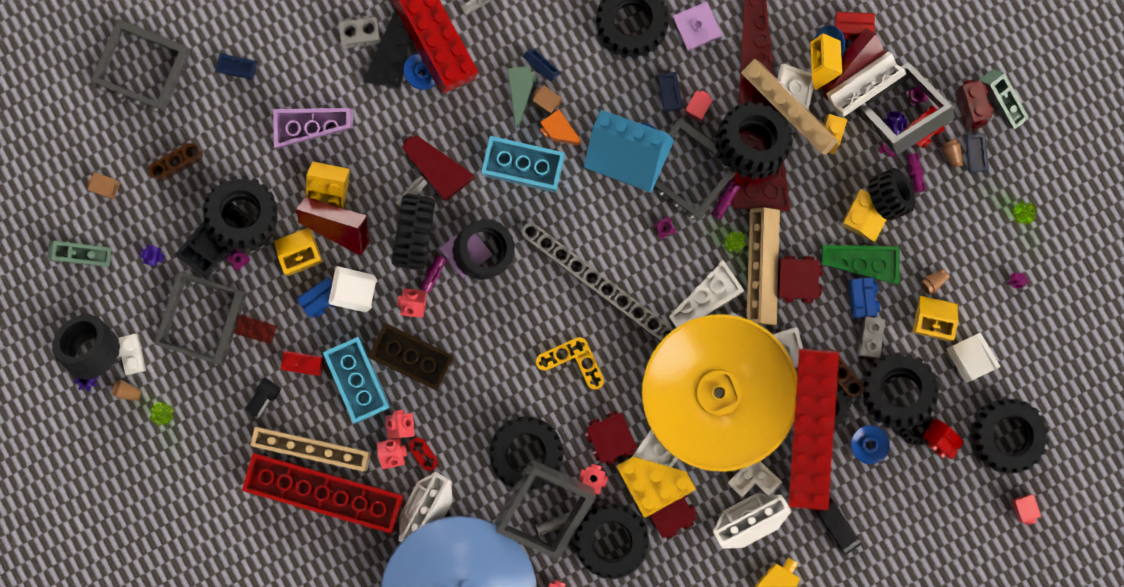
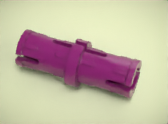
M909 154L906 156L910 171L908 174L913 183L914 193L926 191L923 179L924 170L920 165L919 154Z
M733 181L728 182L722 195H719V201L711 212V215L714 217L717 215L716 218L722 220L728 206L732 205V199L740 188L738 184L734 185L735 182Z
M436 254L430 269L427 268L426 270L427 274L419 287L420 289L430 293L437 278H440V273L448 259Z

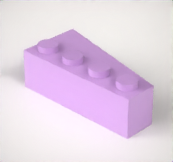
M273 109L274 148H282L353 129V109Z

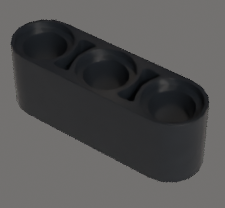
M831 497L829 498L828 510L815 509L844 555L862 545Z

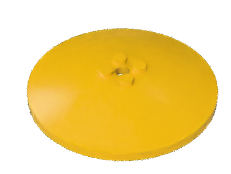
M718 314L698 317L671 331L652 353L647 363L642 383L644 413L658 441L679 460L691 466L709 471L742 469L770 455L789 433L795 416L797 373L784 346L773 334L759 324L733 315ZM717 387H721L724 390V396L719 399L713 394L714 389Z

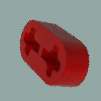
M413 439L409 444L411 453L424 470H434L438 465V459L424 439ZM416 441L418 443H423V446L421 447L424 451L423 454H421L419 450H414V443ZM424 455L429 459H434L432 462L433 467L424 465L426 463Z

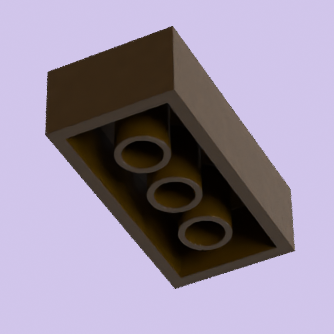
M384 323L368 355V358L436 391H440L456 358L387 323Z

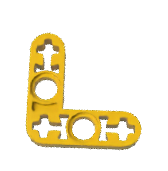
M578 337L540 354L536 358V365L542 371H547L575 358L589 388L597 390L604 384L603 376L591 349L583 338ZM577 341L585 344L583 351L576 349L573 351L575 355L571 356L567 345L571 344V348L575 347ZM559 349H565L568 353L567 357L563 360L558 359L556 356ZM553 352L557 363L553 364L552 360L548 362V367L540 366L541 358L548 359L551 357L549 353ZM585 358L591 359L593 361L592 368H583L582 361ZM595 368L597 369V372H594L595 377L601 379L597 387L594 384H590V381H592L591 375L587 377L585 374L593 371Z

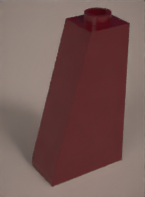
M867 28L864 29L841 57L842 74L822 86L823 90L821 93L826 100H829L826 93L885 54L877 34Z
M409 136L403 141L402 149L445 202L475 179L471 172L419 136Z
M305 197L297 205L296 214L298 223L358 255H362L370 244L366 215Z

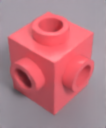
M404 288L402 296H398L397 307H401L400 315L423 318L426 308L427 291Z
M404 410L393 411V415L385 416L387 439L415 436L413 413L405 414Z
M400 438L377 443L378 458L382 470L405 465L404 457L407 456V449L405 445L401 444Z
M591 464V467L586 466V470H581L579 481L594 488L596 494H600L601 487L606 486L608 476H605L602 466ZM591 475L597 476L595 482L590 481Z

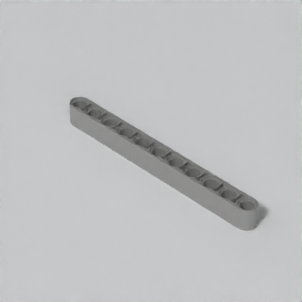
M528 223L523 227L522 234L527 242L659 342L664 339L663 334L665 332L674 330L536 224ZM528 228L536 230L534 237H528L525 234ZM545 239L550 240L552 243L548 249L541 247V242ZM558 251H564L567 257L564 260H558L556 254ZM573 263H580L582 269L579 272H574L571 269ZM589 274H595L597 281L593 284L588 283L586 277ZM603 286H611L613 292L610 295L603 294ZM625 297L628 304L621 307L617 304V299ZM639 308L643 311V316L635 318L632 311ZM650 320H655L658 322V328L656 330H651L648 328V322Z

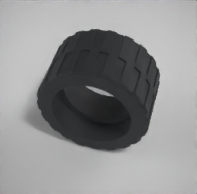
M481 219L463 228L454 240L452 248L453 259L458 269L464 275L469 276V278L487 280L501 274L512 263L513 256L515 255V243L512 234L500 222L491 219ZM484 232L491 235L497 241L500 255L498 261L493 266L483 268L476 265L470 259L467 243L473 234Z
M81 314L66 321L58 329L52 342V352L56 360L73 376L79 379L88 380L103 375L111 368L119 356L120 344L118 337L99 317L92 314ZM97 337L89 351L76 357L77 351L83 343Z

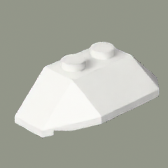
M434 472L432 475L417 482L399 516L400 542L419 527L445 517L453 502L451 481L438 472Z
M756 493L724 510L713 533L722 548H744L776 531L791 513V509L782 495H771L769 497L765 493Z

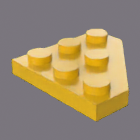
M632 457L616 466L644 518L696 490L687 472L636 457Z

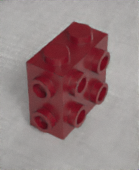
M975 79L963 82L964 85L959 86V89L954 94L965 129L971 128L976 130L988 124L987 121L993 117V107L991 103H988L986 97L988 91L986 86L982 84V80L975 82Z
M783 256V259L778 261L777 299H782L784 303H794V299L802 300L801 303H813V300H817L818 296L822 294V284H819V277H822V265H819V260H814V257L804 256L803 260L795 259V256Z
M617 411L607 414V419L603 421L597 418L588 422L589 427L586 428L587 432L584 433L588 443L592 442L595 450H592L596 461L600 460L601 463L605 462L606 465L616 462V457L622 454L624 458L634 454V449L637 448L622 412L618 414Z
M687 495L649 515L662 539L666 537L668 540L677 535V530L681 528L686 530L695 525L693 521L697 520L694 516L697 512L692 504L688 505L685 500L688 497Z

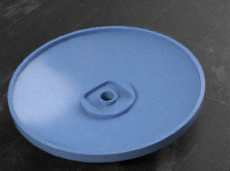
M452 516L429 522L408 535L391 555L382 577L381 587H537L532 564L526 552L517 541L497 533L496 525L487 520L470 516Z

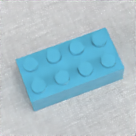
M490 136L481 174L483 177L557 193L565 153Z
M356 337L323 352L353 424L391 409L360 337Z

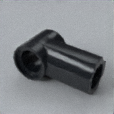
M265 377L256 388V394L245 410L253 416L260 418L270 402H273L279 395L281 387Z

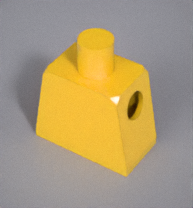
M832 114L826 115L823 125L839 140L828 152L834 155L841 143L847 119Z
M789 557L783 567L774 563L754 587H797L800 578L792 573L798 563Z

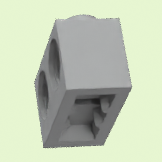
M370 15L363 16L360 20L348 18L339 23L341 44L344 49L376 45L381 42L379 23L376 17ZM368 26L374 27L373 32L370 34L364 32ZM349 29L355 30V34L350 37L346 36V32Z
M862 318L857 356L872 359L880 358L885 326L884 319Z

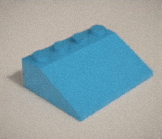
M600 110L593 126L584 168L651 193L674 140L668 133Z

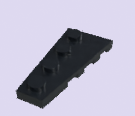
M394 11L363 80L366 84L401 89L410 35L397 11Z

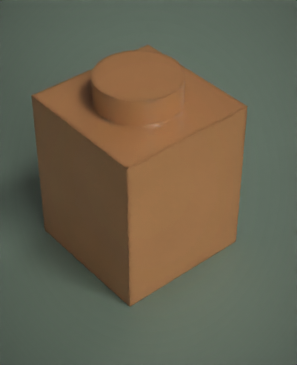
M544 85L541 89L537 88L532 95L533 104L549 116L556 111L562 102V97Z
M94 172L93 176H90L87 186L88 191L114 200L121 182Z

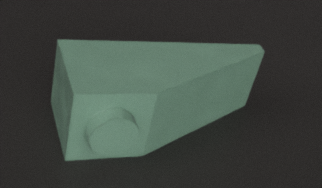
M531 66L508 68L516 128H519L533 91V82H536L535 71H531Z
M992 69L978 80H982V84L986 86L988 91L987 97L1012 129H1016L1029 119L1005 73Z
M54 240L48 244L47 261L110 266L111 248Z

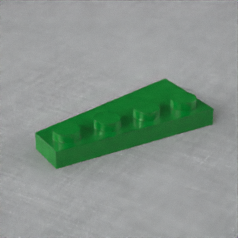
M822 245L821 265L899 285L900 246Z

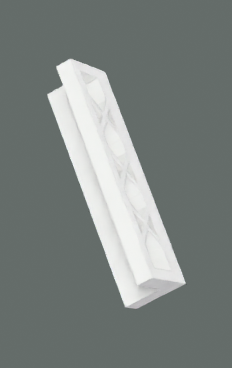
M887 52L826 94L832 108L846 116L906 75V71L896 64L893 54Z

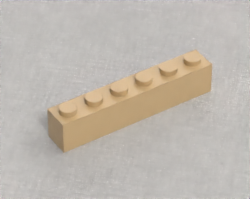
M754 59L741 72L820 153L826 155L839 142L761 62Z
M765 207L750 209L747 319L759 325H777L780 210Z
M261 427L254 428L250 445L360 471H367L371 452Z

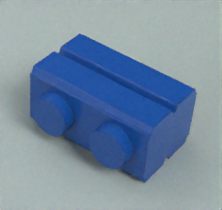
M330 277L325 278L296 298L310 318L315 317L317 319L325 313L324 310L327 307H335L328 303L333 283Z
M873 278L849 280L848 287L852 319L876 317L877 312H880V303L876 301L875 293H878L877 282H874Z

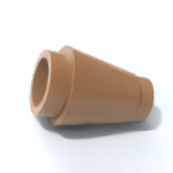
M957 139L942 143V151L952 168L962 166L960 142L958 143Z
M942 269L924 277L920 282V286L926 294H934L950 276L945 269Z
M116 380L112 390V395L118 399L139 401L142 390L123 380Z

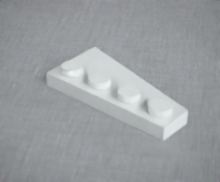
M722 260L714 271L696 287L693 293L677 307L669 318L677 328L690 320L710 315L743 294L744 290L724 260Z

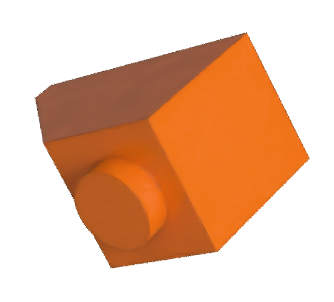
M557 110L540 122L542 127L540 131L545 138L549 137L551 141L578 146L581 144L580 138L560 110Z

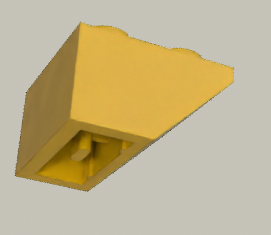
M821 34L810 42L812 81L815 90H818L842 74L841 41L826 34Z
M312 162L306 177V197L344 208L350 169Z
M309 228L274 241L279 262L284 274L287 276L324 263L312 230Z
M919 296L912 333L948 342L954 341L958 325V304Z

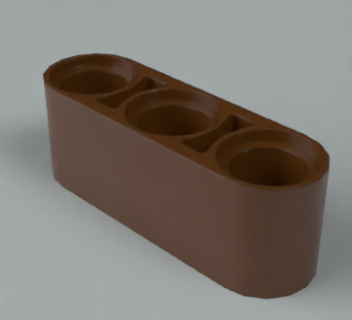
M193 143L185 144L150 164L148 168L149 175L158 181H165L198 163L203 157V152ZM191 149H196L194 157H189ZM175 158H179V164L173 167L172 161ZM159 167H162V168H163L162 174L159 175V176H156V174H155L156 169L159 168Z
M839 356L838 368L844 370L845 376L843 379L837 377V386L845 391L844 394L848 395V397H857L862 393L863 386ZM851 383L857 387L855 394H851L848 391V386Z

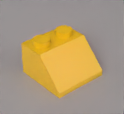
M860 189L856 193L840 226L875 243L886 219L882 218L875 209L870 194Z

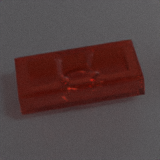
M239 316L234 334L272 344L277 326Z

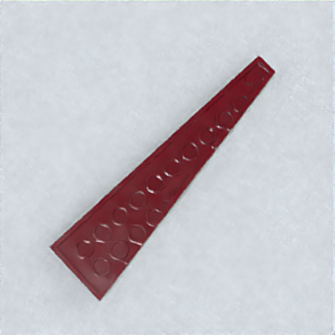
M744 0L738 105H745L746 102H753L756 105L758 102L763 103L765 107L768 105L773 107L772 110L777 112V108L741 73L756 59L775 76L767 1ZM748 130L739 132L742 142L747 147L757 151L768 150L765 139L758 133ZM784 162L774 174L762 179L759 176L757 179H749V176L744 178L739 176V173L735 174L734 185L738 184L740 188L733 197L732 209L750 210L765 207L780 210V212H790Z

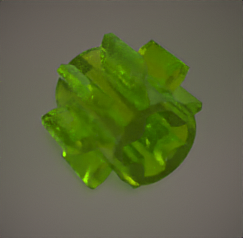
M1022 200L1013 208L1015 210L1013 217L1019 224L1025 222L1027 226L1037 218L1035 216L1037 209L1031 202L1025 203Z
M732 231L723 240L726 243L724 248L729 253L734 251L737 254L747 245L744 242L747 237L741 231L738 234Z
M165 401L163 403H155L152 409L149 410L152 413L149 418L159 427L161 425H168L174 418L171 414L174 412V409Z

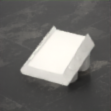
M337 266L328 303L350 310L368 312L372 308L371 303L375 284L378 281L372 274Z
M981 332L946 348L950 359L957 367L958 376L964 379L965 383L1000 367Z

